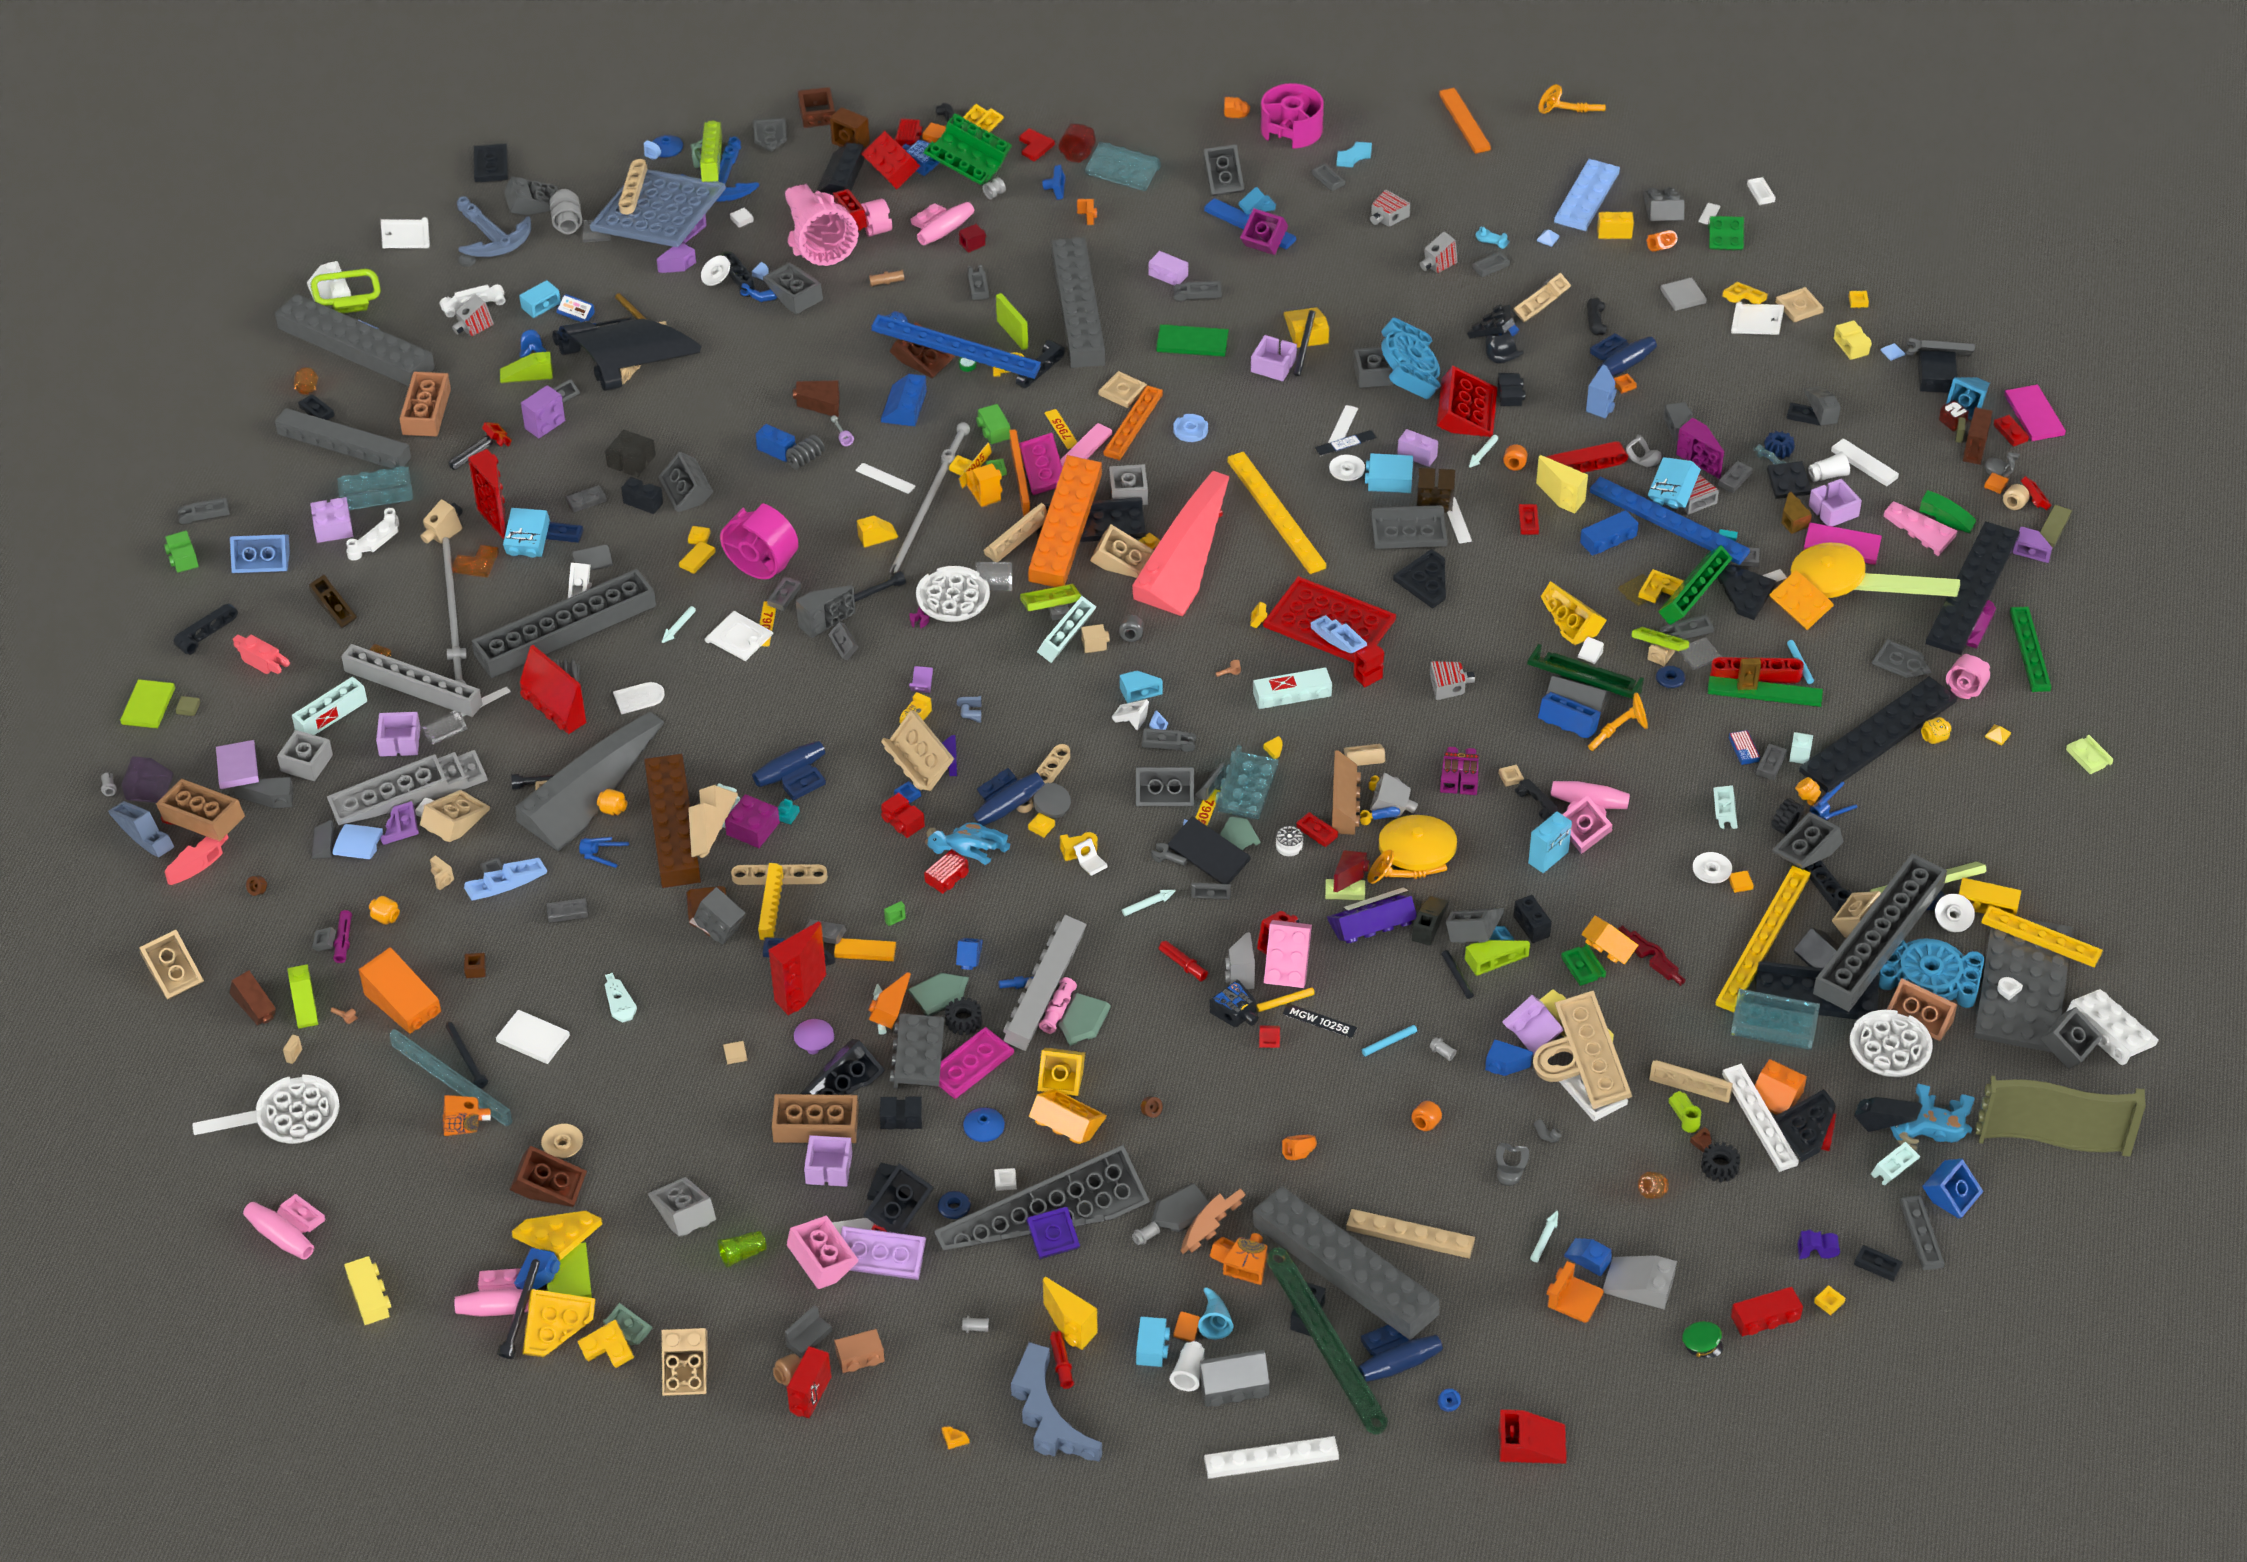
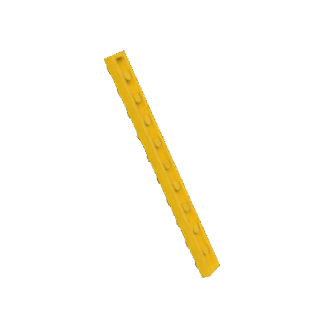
M1244 451L1228 456L1229 465L1308 573L1313 574L1326 569V563Z
M1795 866L1791 867L1719 994L1716 1006L1733 1013L1735 1012L1757 973L1759 961H1763L1808 882L1811 872Z

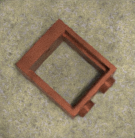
M830 87L798 91L803 127L830 125V117L835 113ZM829 105L827 110L806 112L805 107Z
M1975 407L1963 457L1964 462L1981 464L1992 418V410Z

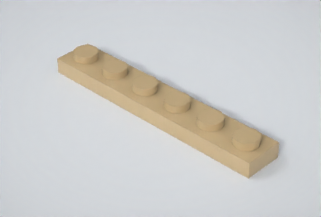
M1351 1209L1346 1225L1347 1231L1469 1259L1475 1242V1237L1355 1209Z

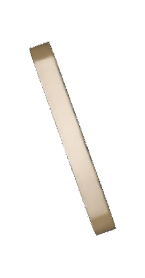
M636 159L630 165L619 201V208L622 214H631L635 211L647 172L646 161L643 159Z
M1065 744L1056 745L1036 772L1040 777L1046 776L1048 778L1044 780V783H1052L1070 759L1069 746ZM1063 751L1067 754L1064 756H1060L1057 753ZM1056 764L1057 767L1049 768L1048 765ZM1033 796L1027 801L1028 805H1021L1016 810L1020 813L1031 811L1034 807Z
M769 865L735 866L731 871L732 881L738 885H766ZM780 865L783 867L784 873L783 884H822L828 878L827 869L823 865ZM740 872L745 873L743 877H736L735 875ZM759 872H762V873L765 874V875L762 876V877H756V876H755V874H756V873H759ZM797 872L804 873L801 877L794 876ZM816 872L823 873L820 877H816L813 874Z

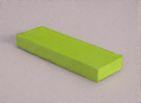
M1640 627L1632 631L1633 638L1669 649L1682 651L1689 648L1688 640L1652 629Z

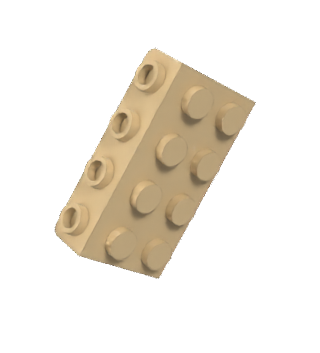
M910 710L890 739L883 738L881 741L885 746L884 749L894 757V762L902 767L903 773L913 781V785L919 790L931 791L954 760L916 711Z

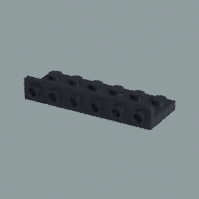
M1142 498L1093 501L1080 542L1100 541L1110 525L1115 526L1134 539L1146 537ZM1044 504L1048 513L1050 504ZM1042 525L1039 529L1036 530V533H1037V542H1038V539H1039V536H1040V533H1041V530H1042L1043 525Z
M1759 961L1756 975L1754 1008L1858 1020L1867 1013L1877 1011L1880 975H1876L1848 1012L1813 994L1816 978L1823 968Z

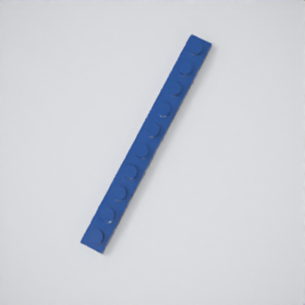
M878 314L872 324V331L1033 379H1035L1041 367V362L883 315Z
M1599 477L1590 487V493L1709 551L1722 545L1733 558L1731 561L1738 565L1750 554V548L1603 477Z

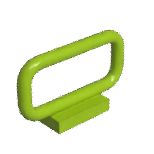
M370 269L320 274L311 281L314 300L324 306L332 305L333 310L342 314L366 311L369 300L376 299L381 292L378 277ZM369 276L374 291L370 294L323 299L320 297L317 284L327 280Z

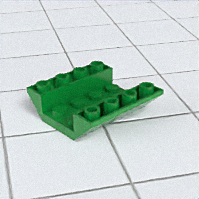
M955 113L947 122L942 136L936 143L931 142L924 150V154L983 186L999 170L1012 144Z

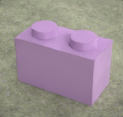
M1159 251L1149 261V275L1175 286L1176 284H1181L1188 276V262Z
M1408 429L1398 439V455L1413 456L1414 462L1428 467L1437 457L1438 441Z

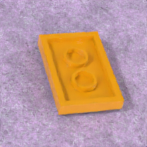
M1797 570L1769 594L1772 600L1806 630L1834 606L1832 601Z

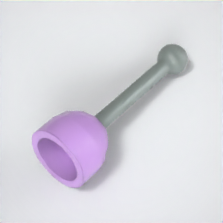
M831 416V421L835 423L840 431V443L843 446L851 445L854 441L853 435L849 431H843L837 421V416Z

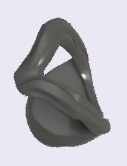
M2007 453L2008 463L1998 458H1988L1985 462L1986 472L1989 475L1993 472L2007 478L2013 472L2015 461L2018 460L2020 453Z
M1507 1143L1498 1144L1496 1149L1498 1163L1497 1179L1500 1183L1512 1186L1520 1181L1523 1170L1529 1160V1149L1527 1147H1512ZM1505 1149L1512 1152L1521 1151V1161L1518 1166H1509L1503 1161Z

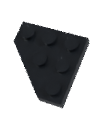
M1502 304L1495 306L1491 313L1482 317V321L1472 325V329L1467 334L1471 339L1505 333L1515 324L1511 306H1502Z
M1430 549L1394 574L1393 581L1433 609L1446 599L1445 558L1433 549Z
M1728 564L1718 575V581L1720 584H1723L1727 597L1735 606L1736 613L1752 620L1756 619L1769 594L1776 586V580L1732 564Z
M1824 1089L1773 1117L1789 1146L1801 1162L1820 1152L1836 1107L1834 1101Z

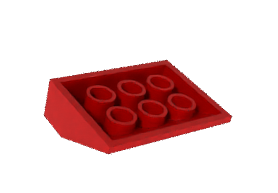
M1452 366L1442 377L1437 426L1450 433L1492 437L1497 387Z
M485 449L468 457L476 506L480 514L504 540L506 534L505 499L502 495L503 486L499 479L501 474L497 468L499 462L495 454H491L488 449Z
M534 645L530 646L520 679V694L524 700L531 702L536 710L543 712L548 720L555 722L560 730L563 729L566 733L570 734L586 724L581 685Z
M820 921L769 949L774 1001L787 1015L797 1012L804 1007L826 976Z

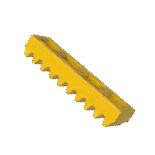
M769 863L758 927L760 940L774 938L778 905L780 904L779 899L781 898L780 892H782L781 886L783 885L782 879H784L783 867L777 863Z

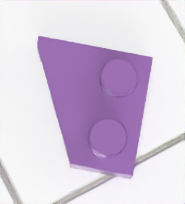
M412 801L393 807L391 817L386 823V833L381 836L383 845L419 834Z

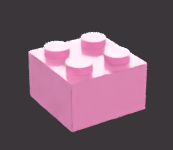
M1588 795L1562 814L1572 821L1570 841L1581 854L1612 831V824Z

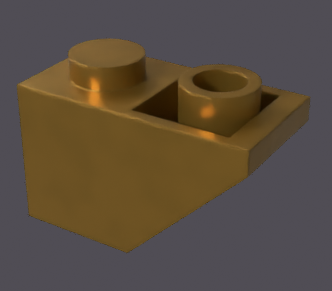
M1790 492L1786 499L1781 523L1793 534L1809 527L1812 514L1801 503L1800 499Z

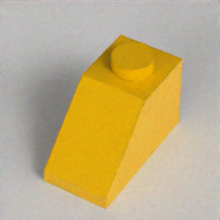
M873 515L857 520L858 537L863 547L898 538L892 523Z

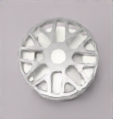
M1294 826L1280 828L1276 834L1277 851L1284 856L1299 854V851L1303 848L1302 831Z

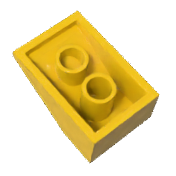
M1317 307L1284 312L1294 344H1297V348L1301 346L1310 310L1315 311L1316 314L1308 346L1329 344V326L1326 317Z
M1044 1277L1043 1300L1046 1309L1066 1342L1073 1347L1076 1346L1083 1350L1097 1334V1308L1049 1278Z

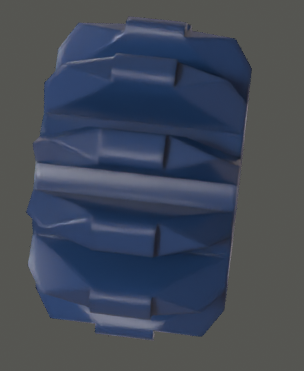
M1775 430L1774 433H1769L1764 442L1765 453H1769V457L1774 456L1776 459L1790 457L1795 447L1794 437H1791L1790 433L1785 434L1783 431L1777 432Z

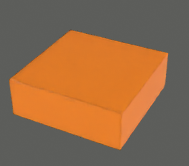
M1628 373L1614 378L1615 387L1621 394L1636 389L1637 383Z
M1992 472L1985 482L1984 488L2001 494L2009 479Z

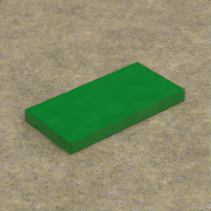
M1160 324L1156 352L1225 357L1229 329Z

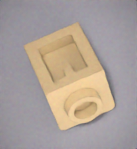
M1651 645L1649 647L1648 660L1665 666L1675 650L1660 645Z
M436 855L430 859L431 872L435 876L436 887L441 890L454 880L452 868Z

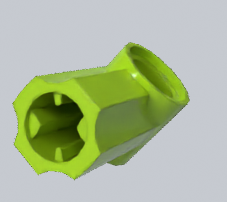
M1681 1091L1674 1093L1669 1098V1104L1682 1121V1129L1688 1133L1697 1132L1700 1129L1701 1110L1691 1103L1685 1093Z

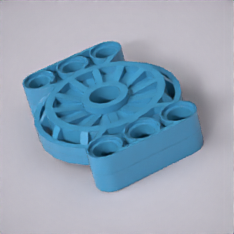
M1392 318L1382 329V335L1385 338L1381 343L1383 355L1393 369L1389 378L1395 385L1420 397L1430 399L1440 387V383L1437 380L1440 375L1439 363L1434 353L1428 347L1432 342V338L1428 333L1397 318Z
M1916 939L1905 943L1903 940L1879 971L1880 981L1878 987L1883 990H1891L1895 986L1898 987L1901 978L1949 1001L1956 999L1961 1007L1970 1008L1974 1006L1984 957L1981 953L1974 951L1964 956L1954 946L1937 939Z

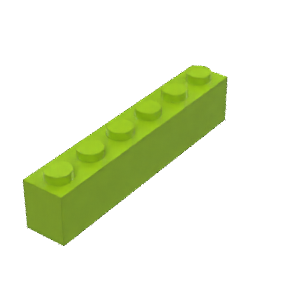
M708 121L704 123L700 161L702 182L719 180L722 148L721 122Z

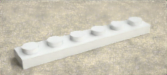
M1738 1064L1724 1069L1722 1072L1724 1079L1727 1082L1733 1083L1732 1092L1777 1170L1781 1172L1798 1166L1799 1161L1743 1065Z
M1335 1436L1204 1455L1208 1478L1339 1460Z

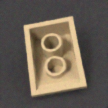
M1110 525L1102 535L1090 561L1104 570L1137 578L1154 550L1115 526Z
M459 790L424 805L420 825L426 828L427 831L440 836L444 841L451 842L462 837L490 810V806Z
M177 930L139 947L142 958L167 1000L204 982Z

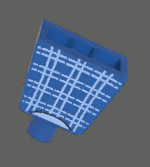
M918 140L912 146L903 145L902 148L920 165L916 171L923 176H926L940 163L924 154V150L930 144L929 142Z

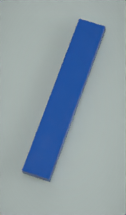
M1215 198L1204 207L1205 212L1243 230L1250 217L1249 214ZM1285 232L1279 246L1288 249L1296 241V236Z

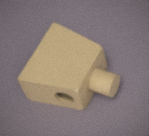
M441 499L424 518L423 523L426 531L420 537L427 544L432 539L441 544L444 537L451 538L463 528L455 508Z

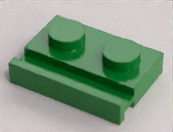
M1585 944V947L1582 948L1577 947L1562 952L1561 958L1579 986L1596 981L1599 977H1606L1605 969L1588 944Z

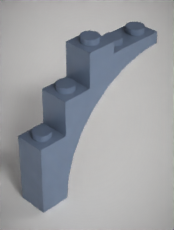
M1029 1342L1011 1382V1396L1019 1400H1027L1022 1410L1023 1423L1033 1428L1038 1427L1034 1436V1450L1040 1454L1052 1456L1056 1455L1057 1450H1061L1066 1454H1075L1082 1456L1086 1460L1099 1462L1102 1457V1442L1089 1438L1072 1428L1059 1415L1051 1403L1045 1384L1046 1372L1050 1362V1348Z

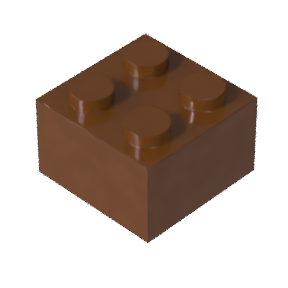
M843 107L830 117L832 144L842 147L846 143H856L864 145V149L870 144L867 117Z

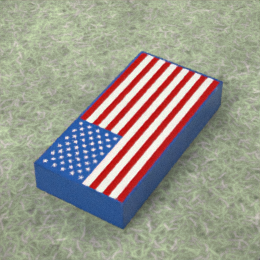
M1748 730L1729 733V740L1741 765L1760 761V756Z

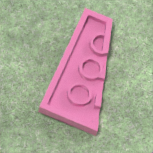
M1895 501L1884 512L1885 518L1900 529H1906L1908 535L1912 538L1916 537L1921 540L1922 545L1933 549L1934 554L1938 557L1957 535L1956 530Z

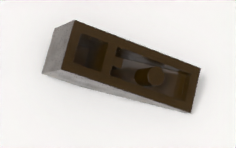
M325 575L309 584L312 595L341 628L357 618Z

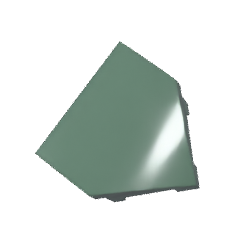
M1230 817L1220 833L1222 837L1242 851L1253 843L1255 846L1261 843L1249 821L1243 818Z
M620 1303L608 1318L603 1320L605 1325L616 1320L629 1345L639 1344L653 1329L648 1323Z

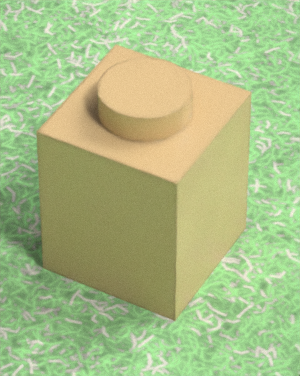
M1103 624L1081 627V640L1085 653L1107 650V642H1110L1109 633L1105 631Z

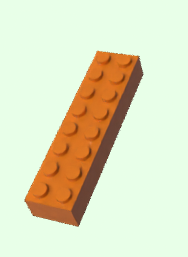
M1067 455L1028 568L1029 582L1051 587L1066 584L1102 476V462Z

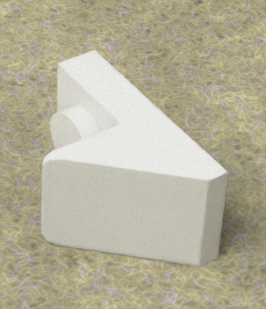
M571 563L568 598L591 589L592 583L589 582L590 564Z
M1146 699L1122 704L1115 711L1112 718L1115 723L1130 721L1134 728L1139 730L1146 719L1149 701Z

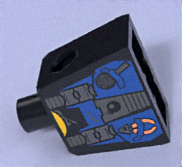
M1238 979L1210 999V1013L1233 1027H1238L1244 1021L1253 1026L1259 1019L1255 1014V998Z

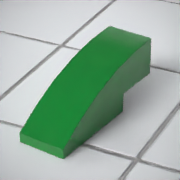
M1926 491L1921 501L1919 512L1936 517L1937 522L1948 527L1971 533L1976 519L1953 501L1932 491Z

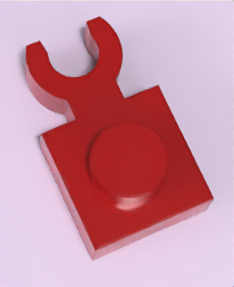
M484 423L482 429L487 433V436L497 440L496 442L499 446L505 444L509 447L512 440L506 436V431L498 423Z

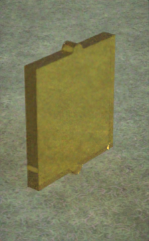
M1641 574L1618 587V590L1626 596V599H1630L1639 607L1647 602V600L1638 597L1639 591L1647 577Z

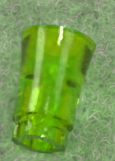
M759 1230L732 1238L719 1239L718 1249L724 1265L729 1268L746 1258L765 1251L766 1241L764 1235Z

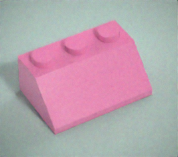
M827 1216L790 1228L787 1246L817 1289L837 1283L858 1263V1258Z

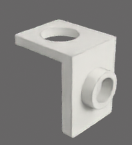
M1091 838L1074 846L1080 866L1091 876L1108 867L1097 855ZM1084 846L1090 847L1087 855H1081V849Z

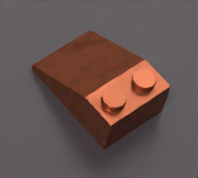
M917 322L914 324V325H917V326L922 327V326H921L919 323H917ZM901 339L895 341L889 351L901 363L932 379L955 357L952 354Z
M529 1146L522 1156L510 1191L528 1199L573 1207L587 1171L533 1146Z

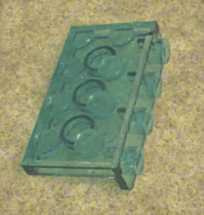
M1099 142L1085 169V173L1146 191L1156 170H1160L1161 164L1160 159L1155 156H1148L1137 151L1127 150L1124 147Z
M399 466L391 470L380 469L377 472H362L359 475H344L337 478L339 497L347 498L349 510L413 499L409 467Z
M1238 745L1236 751L1231 753V764H1227L1226 778H1222L1221 792H1217L1215 803H1218L1219 812L1259 820L1278 768L1279 760L1242 752V746Z

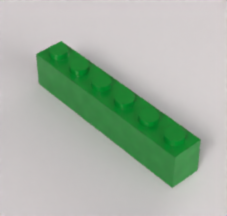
M1722 545L1709 552L1658 611L1669 625H1672L1687 614L1733 559Z

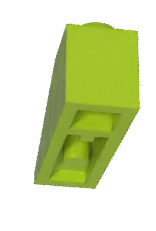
M550 352L532 353L500 369V383L553 379Z
M1506 940L1472 943L1466 946L1465 961L1474 974L1478 976L1529 957L1530 943L1529 941Z
M308 964L287 968L298 1029L318 1025Z

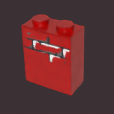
M810 1346L807 1348L787 1386L789 1410L794 1415L811 1417L831 1379L828 1352Z

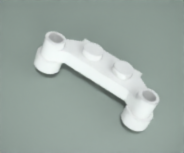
M488 285L456 292L452 298L445 297L441 299L440 306L445 315L451 318L475 294L484 302L493 301L497 305L504 304L506 301L504 290L501 285H494L491 288Z
M393 508L385 509L384 520L359 540L349 539L347 541L346 552L348 559L358 560L362 557V552L376 551L398 532L399 519Z

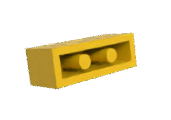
M1962 877L1959 895L1964 896L1971 902L1974 912L1985 914L1990 905L2016 915L2022 890Z

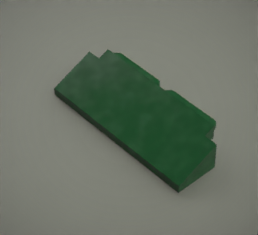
M1541 644L1537 645L1527 662L1528 665L1633 699L1634 693L1641 694L1644 681L1642 677H1640L1636 684V680L1603 668H1596L1557 653L1548 652L1545 658L1540 657Z

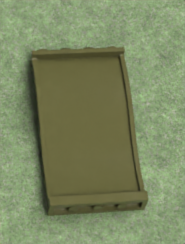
M1991 1076L1990 1083L1985 1085L1986 1097H1982V1109L1979 1110V1122H1976L1975 1134L1979 1135V1143H1983L1984 1138L2015 1137L2085 1152L2121 1151L2122 1156L2130 1157L2146 1106L2145 1089L2136 1088L2135 1094L2106 1095L2083 1092L2052 1083L2033 1080L1997 1081L1995 1076Z

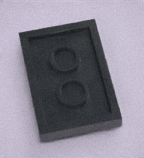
M507 143L474 146L475 182L508 180Z

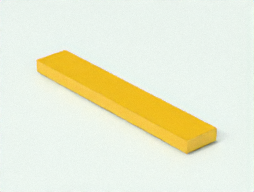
M1990 905L1982 918L1981 923L2094 968L2102 955V949Z

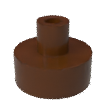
M257 875L248 878L246 888L249 894L253 896L262 895L266 891L267 882L262 876Z
M1148 1096L1143 1099L1141 1111L1145 1116L1155 1118L1162 1112L1163 1105L1159 1098Z

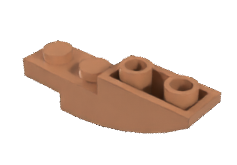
M1241 1189L1226 1200L1221 1194L1217 1195L1197 1215L1183 1240L1182 1254L1188 1250L1191 1253L1201 1246V1240L1205 1238L1208 1241L1217 1234L1215 1230L1220 1226L1218 1222L1227 1216L1225 1212L1230 1208L1234 1211L1242 1204L1240 1200L1245 1196V1193Z

